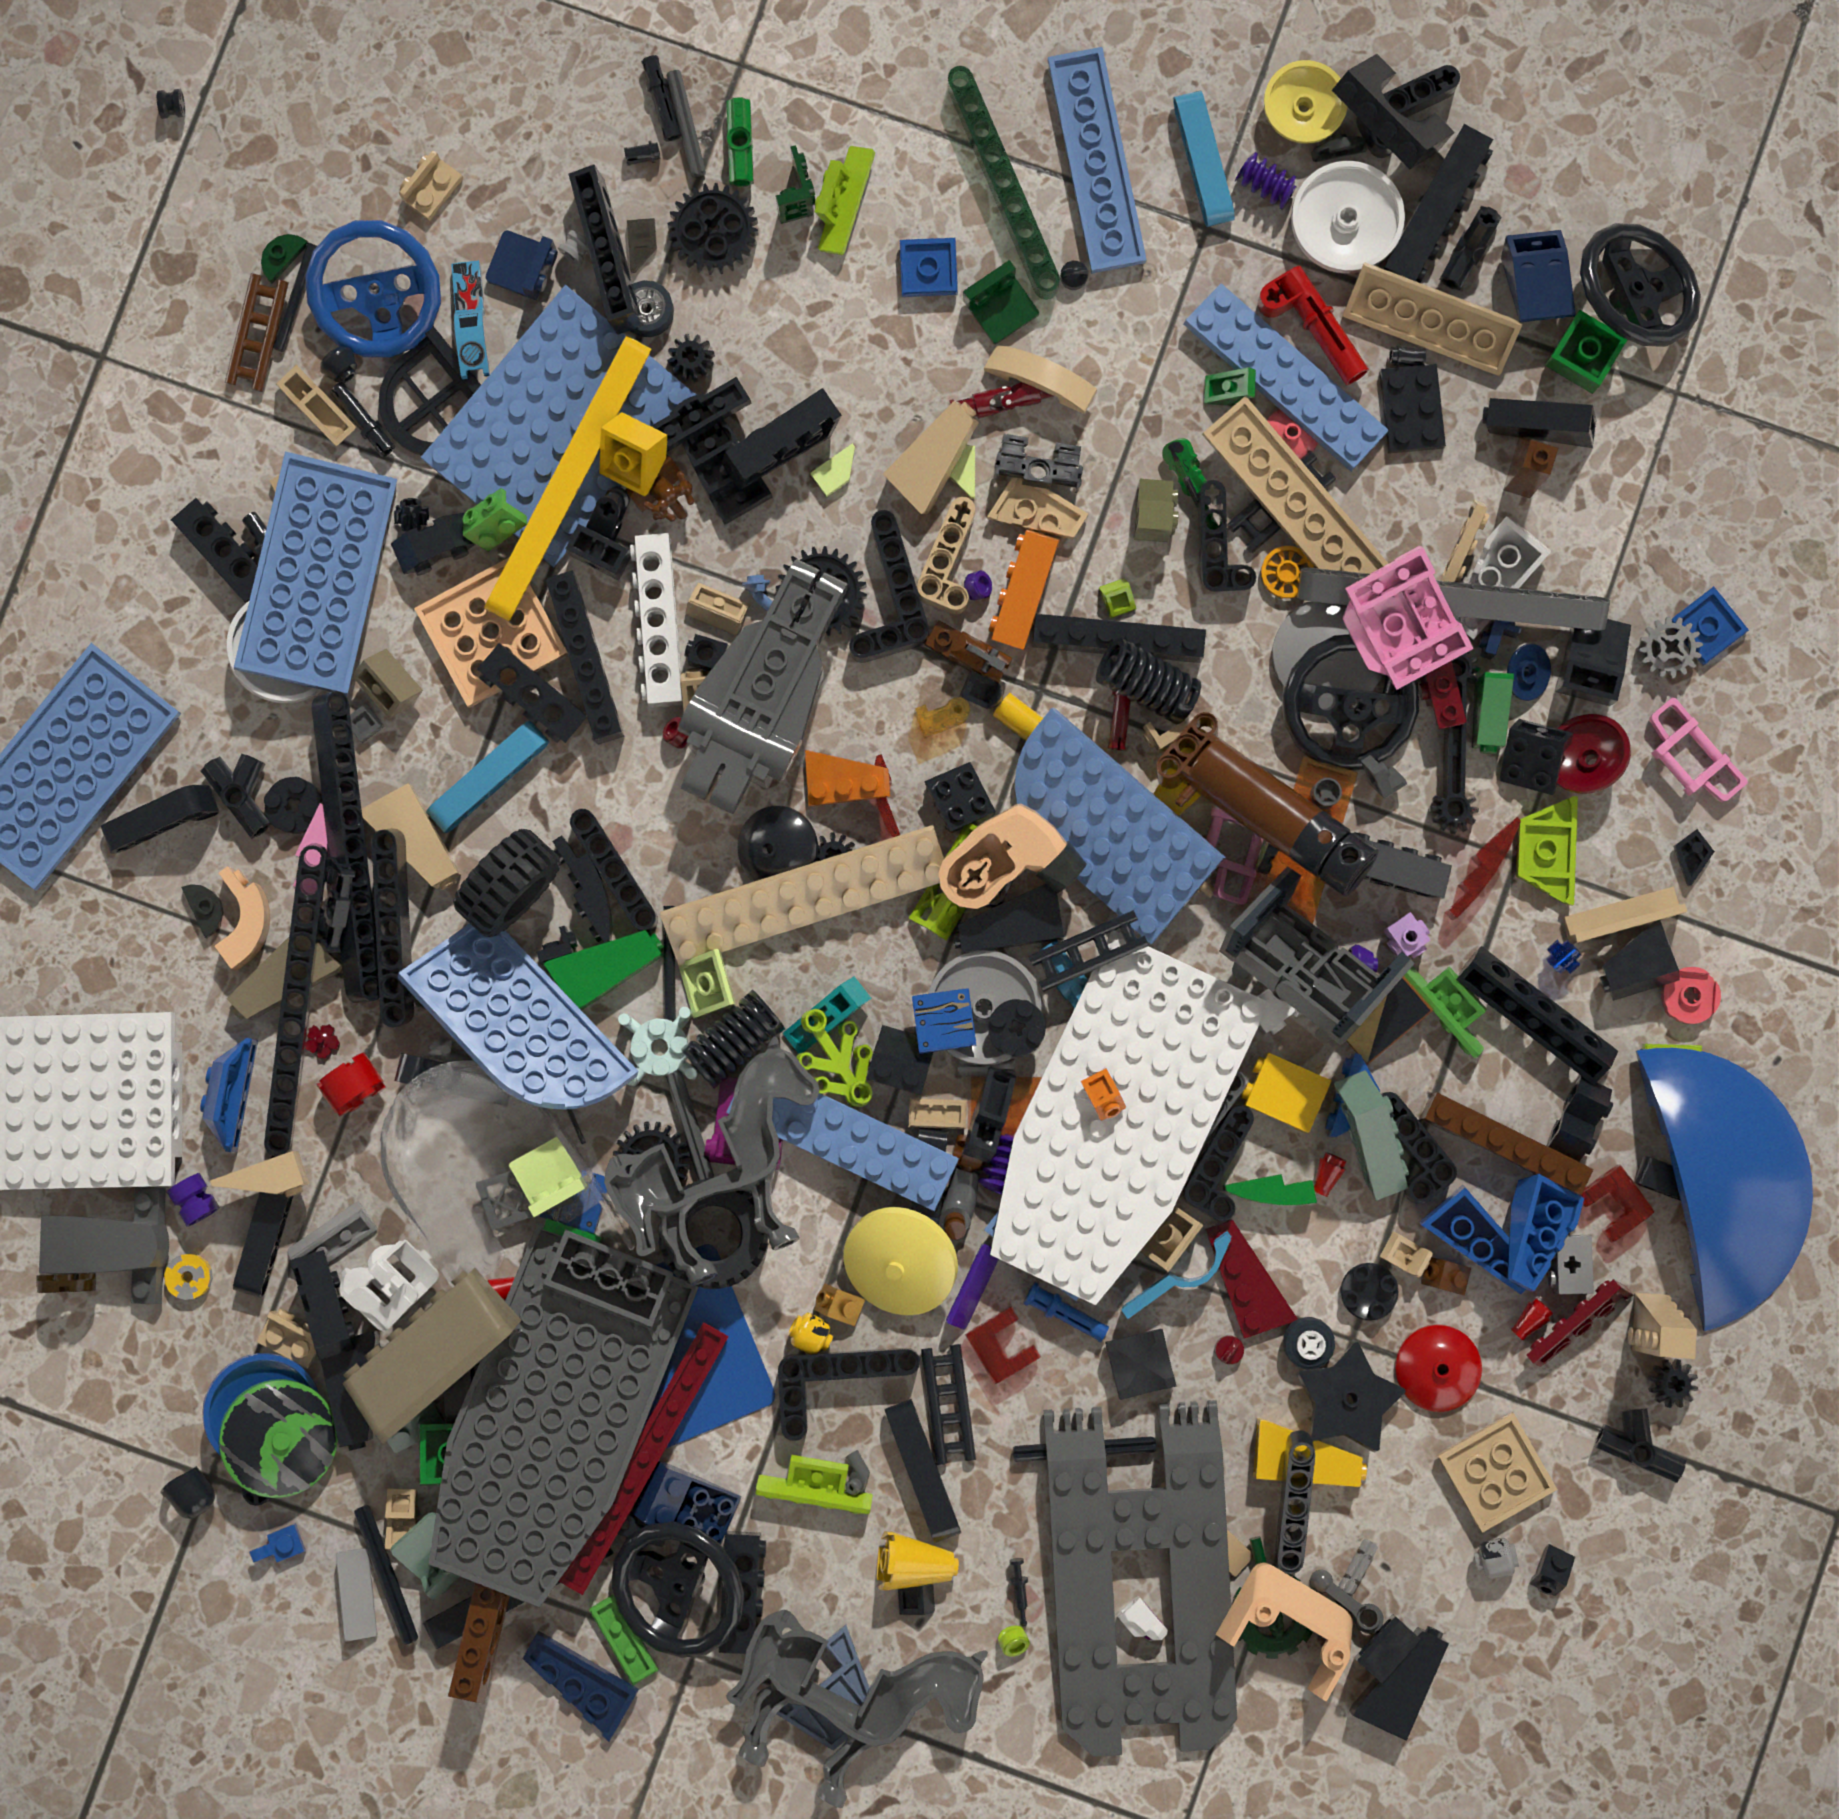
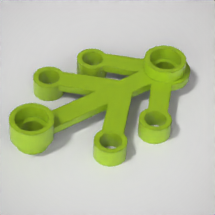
M819 1009L806 1011L801 1017V1025L805 1031L814 1034L829 1060L814 1057L808 1052L800 1053L796 1058L806 1070L812 1068L839 1074L845 1083L829 1082L824 1076L815 1077L814 1079L817 1082L819 1080L823 1082V1089L819 1090V1094L828 1092L845 1096L846 1101L853 1107L867 1105L872 1097V1088L867 1083L866 1076L873 1051L866 1044L858 1045L854 1048L853 1057L857 1061L854 1076L849 1066L853 1039L858 1031L856 1023L844 1021L839 1024L838 1033L842 1038L840 1051H838L824 1029L827 1023L826 1015ZM810 1016L814 1019L813 1026H810L808 1022ZM846 1025H849L851 1028L849 1035L845 1032ZM862 1048L866 1052L865 1058H862L860 1056V1050ZM804 1056L808 1059L807 1066H804L802 1064V1058ZM855 1088L859 1089L860 1096L858 1098H856L854 1095Z

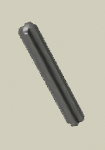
M680 70L669 71L666 76L691 176L693 178L701 177L706 174L682 74Z
M680 1071L671 1073L666 1076L697 1179L714 1178V1173L709 1157L705 1156V1144L683 1074Z

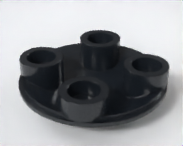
M1362 1263L1351 1268L1344 1276L1340 1289L1341 1299L1346 1309L1353 1316L1368 1321L1378 1320L1388 1315L1395 1307L1399 1293L1398 1283L1393 1274L1384 1266L1376 1263Z

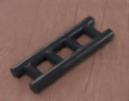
M1309 451L1300 459L1325 489L1336 480L1331 472H1327L1322 477L1311 465L1317 460L1316 455L1312 451ZM1257 499L1252 501L1227 524L1231 532L1234 533L1241 527L1251 538V541L1245 546L1252 554L1281 529ZM1260 509L1272 520L1261 532L1249 521Z
M1135 911L1127 912L1028 956L1032 966L1041 963L1047 978L1039 982L1042 991L1050 990L1148 947L1149 944L1145 935L1136 939L1131 927V923L1138 921ZM1120 928L1126 944L1110 950L1104 935ZM1094 940L1099 956L1084 962L1078 946ZM1067 952L1073 967L1057 973L1051 958Z
M961 1344L949 1345L950 1354L933 1356L932 1348L921 1349L936 1465L947 1464V1454L964 1452L965 1461L976 1460ZM952 1366L954 1383L937 1385L935 1368ZM956 1394L958 1412L941 1414L939 1397ZM960 1423L962 1441L945 1443L943 1426Z

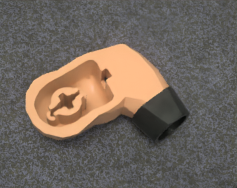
M1016 804L975 828L942 861L938 875L941 889L950 901L960 907L978 909L989 904L1005 884L1014 880L1025 869L1035 871L1034 875L1059 893L1078 877L1087 863L1070 841L1066 842L1057 829L1044 817L1023 804Z

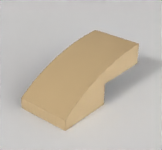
M387 1489L385 1550H391V1547L417 1524L416 1489Z

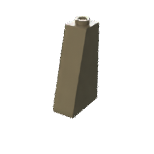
M306 936L296 937L295 942L299 949L307 950L310 948L311 942ZM289 937L226 998L232 1004L229 1009L239 1019L242 1020L245 1017L246 1019L254 1020L281 1005ZM319 940L317 942L312 988L343 971L342 963L332 953H326ZM296 964L292 967V973L295 977L304 978L307 976V970L303 965ZM291 993L288 998L291 1000L300 994Z

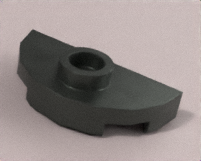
M1338 134L1330 139L1331 141L1314 148L1311 156L1313 162L1364 153L1367 151L1365 139L1362 137H1347V134Z
M195 884L183 886L181 888L204 937L208 939L216 933L221 923L224 912L221 900L215 892L205 886Z

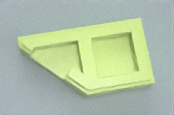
M853 443L810 473L826 497L850 482L855 452Z
M966 445L949 478L970 499H975V446Z

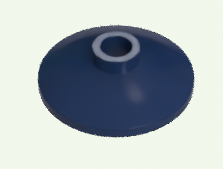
M1525 644L1519 647L1510 658L1507 673L1514 674L1512 694L1515 697L1525 701L1534 700L1548 686L1551 676V663L1547 652L1539 645Z

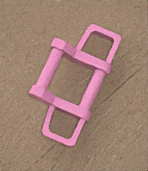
M1676 698L1668 700L1649 717L1650 723L1663 741L1651 754L1656 760L1659 758L1684 786L1683 791L1688 796L1702 786L1717 800L1725 802L1747 784V779L1731 763V759L1726 754L1722 755L1697 726L1699 724L1697 720L1690 716ZM1671 706L1686 723L1672 735L1668 736L1658 717ZM1687 733L1691 735L1713 761L1709 767L1694 779L1688 775L1668 752ZM1723 766L1737 780V785L1727 794L1721 793L1707 781Z
M1212 807L1210 814L1212 821L1206 841L1216 848L1223 820L1243 825L1220 808ZM1253 833L1245 865L1224 859L1217 867L1218 872L1213 892L1215 897L1240 905L1247 902L1253 881L1257 875L1255 868L1263 843V839ZM1227 871L1245 877L1239 897L1228 895L1223 890Z

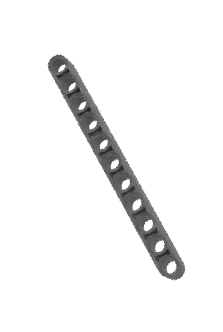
M1302 568L1297 598L1311 602L1348 605L1350 599L1345 588L1370 574ZM1436 580L1453 616L1591 630L1606 629L1610 600L1607 598Z

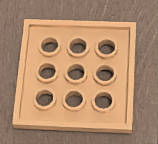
M509 558L414 608L468 708L502 691L495 684L490 688L472 673L473 666L478 662H483L499 642L507 649H510L515 656L534 672L568 655L530 584L516 611H521L524 614V620L519 625H512L509 621L486 609L481 614L471 612V604L475 600L487 602ZM457 613L461 617L460 624L454 628L448 627L446 625L447 616ZM490 624H495L499 627V634L493 639H488L484 636V629ZM528 635H533L537 638V645L531 650L524 649L522 646L523 639ZM463 638L473 639L474 647L471 651H460L459 643ZM506 668L502 670L500 678L503 683L510 685L515 683L517 675L513 669Z

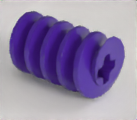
M1253 153L1240 169L1235 182L1243 177L1241 183L1243 187L1252 182L1251 192L1255 193L1262 188L1260 197L1265 199L1271 194L1270 203L1274 205L1277 201L1281 200L1279 209L1283 210L1297 187L1295 186L1296 176L1293 175L1286 180L1285 169L1277 175V164L1274 163L1267 169V158L1258 163L1256 162L1258 153Z
M1008 1134L1000 1135L999 1143L1001 1146L997 1147V1156L993 1157L990 1161L992 1167H984L982 1169L988 1178L978 1179V1182L984 1188L1000 1195L1003 1193L1014 1136Z

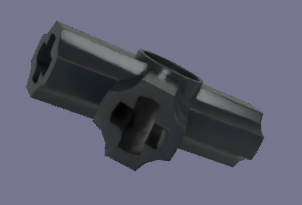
M1481 206L1467 231L1464 230L1452 251L1453 256L1439 278L1445 286L1460 291L1474 265L1477 266L1489 245V239L1502 218L1496 210L1491 207Z
M241 753L232 772L222 757L219 756L210 760L200 770L249 837L253 839L267 831L272 824L251 797L265 767V763ZM235 792H242L241 800L236 804H231V795Z
M1647 1408L1621 1411L1624 1432L1603 1424L1595 1440V1448L1627 1461L1631 1465L1638 1466L1678 1483L1685 1470L1687 1460L1652 1444ZM1640 1445L1646 1449L1647 1453L1646 1458L1641 1462L1637 1461L1634 1456L1636 1447Z

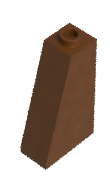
M1519 437L1503 490L1531 498L1551 475L1559 448Z

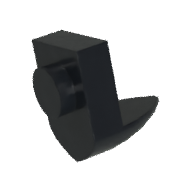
M970 671L959 697L985 709H993L1003 701V689L997 682Z

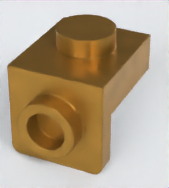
M825 1283L822 1290L817 1294L814 1310L827 1317L855 1326L865 1299Z

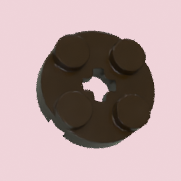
M77 1273L56 1275V1280H54V1275H36L37 1293L95 1291L96 1273L78 1274V1279Z

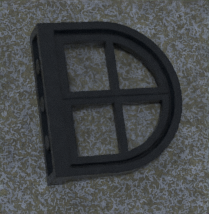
M434 326L425 333L427 337L420 341L415 348L407 351L393 363L385 374L379 392V410L386 429L403 448L420 456L426 452L433 442L420 440L410 435L407 431L429 413H432L445 429L448 424L436 408L459 390L469 400L481 386L470 370L467 371L468 379L461 378L458 355ZM432 354L453 381L428 400L408 376L407 372ZM404 378L424 404L399 423L394 409V397L399 382Z

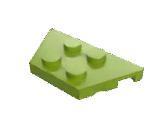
M1572 796L1518 820L1516 877L1567 906H1573L1575 898L1578 796Z

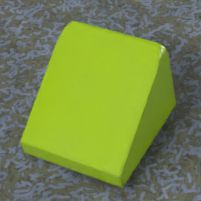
M1125 578L1099 587L1110 619L1137 609L1130 584Z

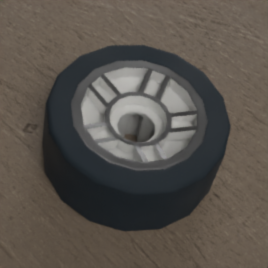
M642 280L633 283L644 326L630 331L640 337L650 338L662 334L669 328L674 316V306L670 293L664 286L655 281ZM648 304H650L652 308L651 312L644 313L641 310V308L644 309L645 307H648Z

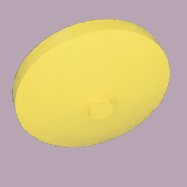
M888 1207L868 1213L853 1227L844 1246V1265L852 1285L868 1302L893 1314L918 1315L936 1308L947 1298L957 1278L958 1260L950 1238L933 1220L914 1210Z

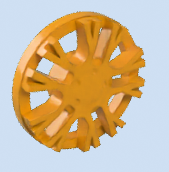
M1281 546L1272 550L1265 557L1261 567V578L1265 588L1276 597L1281 599L1296 598L1298 588L1293 582L1297 581L1299 584L1298 576L1301 572L1299 566L1306 563L1308 568H1314V566L1299 548ZM1283 551H1288V560L1284 561ZM1294 552L1303 557L1299 563L1292 561ZM1277 554L1281 563L1275 564L1270 560L1271 557ZM1266 566L1277 568L1276 572L1266 570ZM1273 575L1276 577V581L1270 584L1266 576ZM1281 582L1283 585L1279 591L1274 589L1277 583ZM1285 585H1290L1293 593H1284Z

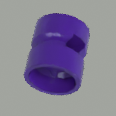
M200 1173L180 1181L167 1190V1194L174 1206L181 1207L179 1215L186 1227L200 1222L220 1209L213 1194L206 1193L208 1186Z

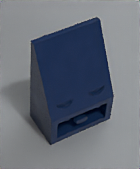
M1553 230L1506 235L1501 261L1519 322L1575 317L1576 312L1568 250L1562 231Z
M658 1461L641 1492L633 1514L645 1524L674 1521L699 1528L721 1544L742 1496L683 1469Z

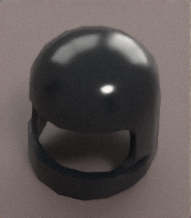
M197 1466L169 1481L160 1491L175 1511L186 1519L200 1516L211 1507L215 1500V1491L212 1485Z

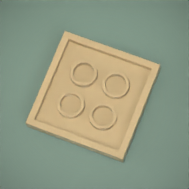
M1513 1412L1437 1454L1482 1533L1558 1490Z

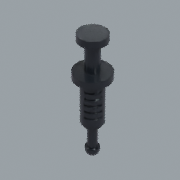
M1013 1558L1009 1560V1563L1014 1566L1015 1577L1009 1579L1011 1585H1014L1016 1608L1020 1610L1021 1616L1020 1625L1025 1627L1027 1626L1025 1609L1028 1607L1025 1584L1028 1583V1577L1022 1576L1021 1564L1024 1563V1559Z

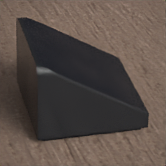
M933 1584L898 1589L900 1615H926L935 1611Z

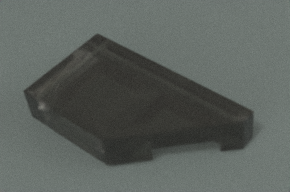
M655 218L627 220L631 273H636L657 249Z

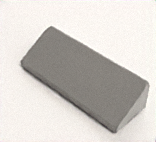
M357 1201L288 1249L289 1259L292 1260L324 1250L327 1261L330 1263L378 1228L363 1205Z
M368 1549L339 1551L336 1553L344 1640L346 1642L377 1636Z

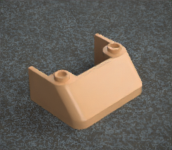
M1257 1564L1250 1572L1216 1635L1230 1645L1235 1646L1248 1621L1257 1626L1266 1627L1276 1620L1279 1612H1282L1324 1637L1326 1641L1320 1652L1322 1662L1307 1689L1327 1702L1350 1660L1353 1627L1351 1614L1343 1607L1271 1564Z

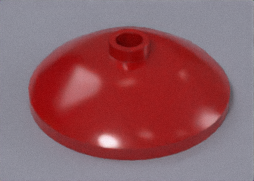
M1428 1325L1411 1333L1401 1344L1395 1360V1375L1398 1385L1406 1390L1404 1395L1412 1403L1425 1410L1446 1412L1464 1405L1475 1394L1482 1377V1362L1477 1347L1466 1334L1446 1325ZM1440 1364H1445L1447 1368L1446 1373L1443 1375L1437 1372Z

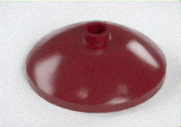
M1584 714L1567 720L1557 728L1574 733L1572 744L1563 754L1557 785L1561 788L1578 794L1599 792L1613 785L1626 771L1631 758V744L1624 728L1614 719L1600 714ZM1596 759L1594 764L1588 765L1590 760Z

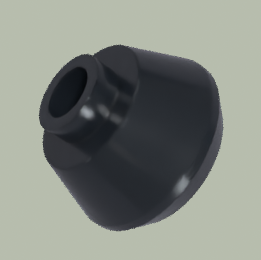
M345 346L337 347L330 351L320 363L321 373L335 382L342 381L346 383L356 375L357 363L351 348Z

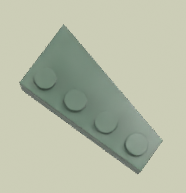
M1366 1070L1334 1082L1336 1092L1344 1102L1340 1105L1351 1127L1348 1130L1357 1149L1356 1155L1365 1183L1375 1200L1377 1201L1408 1189L1405 1177L1409 1175V1171L1404 1160L1400 1158L1404 1151L1398 1138H1395V1134H1398L1399 1131L1394 1119L1390 1118L1389 1113L1393 1112V1107L1387 1096L1382 1097Z

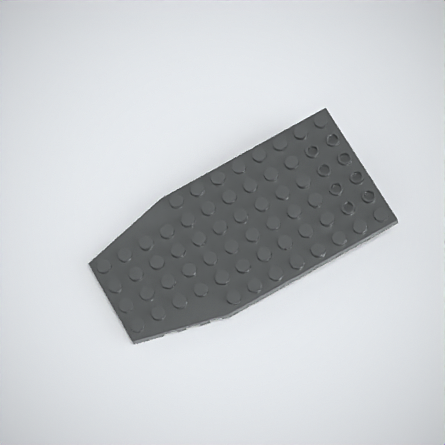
M538 1222L505 1300L521 1321L507 1338L481 1359L447 1440L429 1565L540 1608L613 1505L699 1287L692 1286L683 1279L673 1276L671 1271L565 1230L563 1236L546 1231L543 1229L544 1224Z

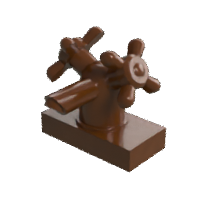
M667 454L646 496L629 488L625 489L629 498L642 513L646 509L651 510L654 520L666 518L670 522H674L676 517L681 520L685 519L687 512L678 501V497L682 495L686 496L689 505L694 504V499L691 495L693 485L688 480H685L684 473L681 472ZM678 480L680 481L679 485L673 486ZM668 506L670 507V509L673 511V513H674L675 515L668 513V511H667Z

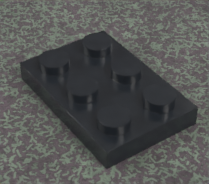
M1437 364L1381 369L1380 381L1385 427L1388 429L1386 434L1388 454L1444 449L1446 441Z

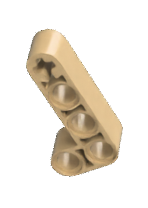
M958 497L951 503L917 584V590L923 603L952 615H959L965 612L969 600L968 592L964 587L949 581L975 517V505L967 497ZM963 507L967 508V514L963 515L961 523L958 525L956 523L958 511H961ZM954 532L958 534L960 539L958 542L950 544L944 540L945 534ZM940 557L946 559L949 563L945 569L941 570L933 565L934 560ZM927 583H932L936 585L938 590L933 595H926L922 591V587ZM952 594H959L964 601L959 606H953L948 602V598Z

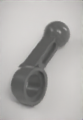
M1320 1569L1312 1573L1310 1577L1312 1589L1318 1593L1326 1592L1351 1611L1354 1615L1355 1624L1360 1631L1372 1634L1381 1629L1384 1617L1382 1611L1376 1605L1357 1602L1333 1583L1332 1575L1328 1571ZM1365 1610H1372L1377 1614V1622L1372 1627H1366L1360 1621V1616Z

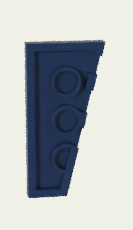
M540 1631L536 1633L522 1658L549 1685L552 1684L569 1704L572 1703L583 1714L582 1717L591 1725H595L602 1732V1736L610 1742L639 1690L637 1687Z

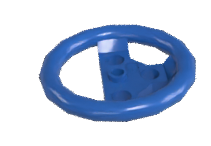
M354 220L330 231L314 249L305 275L307 304L318 327L336 345L351 348L353 353L362 357L391 358L415 348L426 336L425 333L434 325L441 305L440 276L428 250L407 230L383 220ZM358 238H382L394 243L404 250L415 262L413 265L388 270H377L373 273L323 284V276L328 260L342 245ZM399 274H404L410 279L409 289L399 287L397 284ZM374 283L377 284L379 288H375ZM345 285H351L356 289L357 297L355 300L345 297L343 292ZM424 294V302L418 319L402 334V321L399 310L408 296ZM383 307L389 310L391 314L389 322H383L378 318L377 312L379 308ZM347 308H354L369 318L373 339L365 340L348 333L332 317L331 312Z

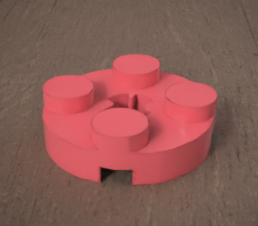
M1699 967L1679 969L1680 980L1662 986L1661 1001L1665 1013L1683 1024H1697L1707 1020L1716 1012L1720 1005L1721 991L1717 981H1714L1713 977L1709 975L1710 973ZM1689 987L1693 988V993L1698 994L1697 1001L1695 999L1692 1000L1693 1004L1688 1003L1687 998H1684V992H1688L1687 988Z

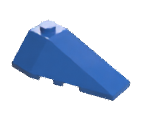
M1540 1174L1518 1180L1511 1205L1508 1280L1531 1292L1536 1290L1549 1270L1551 1260L1565 1245L1564 1240L1569 1232H1573L1578 1225L1584 1202L1583 1197Z

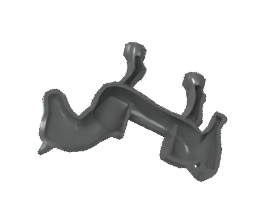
M776 1036L770 1040L766 1052L756 1055L739 1075L730 1113L727 1117L724 1116L718 1120L737 1168L683 1191L663 1143L638 1155L618 1154L609 1160L605 1170L604 1183L617 1212L629 1224L635 1234L637 1254L639 1256H646L655 1252V1242L651 1226L652 1210L661 1220L659 1237L671 1249L674 1255L675 1267L678 1270L686 1271L689 1282L693 1286L707 1282L718 1275L713 1262L701 1258L691 1246L686 1234L688 1212L700 1200L720 1193L734 1191L751 1192L755 1210L754 1225L757 1232L769 1237L772 1250L783 1249L800 1239L795 1228L784 1225L777 1218L772 1207V1182L780 1158L778 1135L772 1121L773 1098L788 1099L800 1105H811L816 1101L820 1088L818 1082L806 1071L799 1060L790 1052L780 1048ZM632 1164L630 1172L627 1174L625 1168L627 1165Z
M780 1610L768 1615L759 1623L746 1650L741 1679L726 1695L730 1703L741 1707L761 1683L768 1677L771 1680L768 1687L756 1694L753 1715L742 1729L745 1741L739 1750V1755L742 1758L760 1767H765L769 1757L766 1746L769 1725L777 1712L788 1703L812 1708L845 1732L848 1737L846 1742L832 1756L825 1760L823 1765L825 1781L817 1792L818 1797L832 1806L843 1808L847 1799L844 1779L851 1762L871 1747L894 1742L907 1728L916 1711L933 1698H936L943 1707L947 1726L954 1733H963L972 1729L976 1722L978 1701L984 1681L981 1664L987 1657L988 1652L986 1650L979 1651L971 1657H966L961 1653L953 1651L934 1652L922 1656L896 1671L880 1669L859 1706L809 1680L829 1641L811 1631H806L790 1611ZM787 1627L792 1629L791 1631L782 1635V1631L784 1630V1628Z

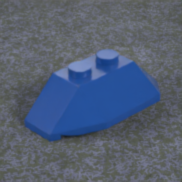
M245 1038L214 1060L212 1067L207 1069L205 1081L209 1085L207 1095L202 1097L200 1111L203 1112V1120L225 1152L238 1153L258 1040Z

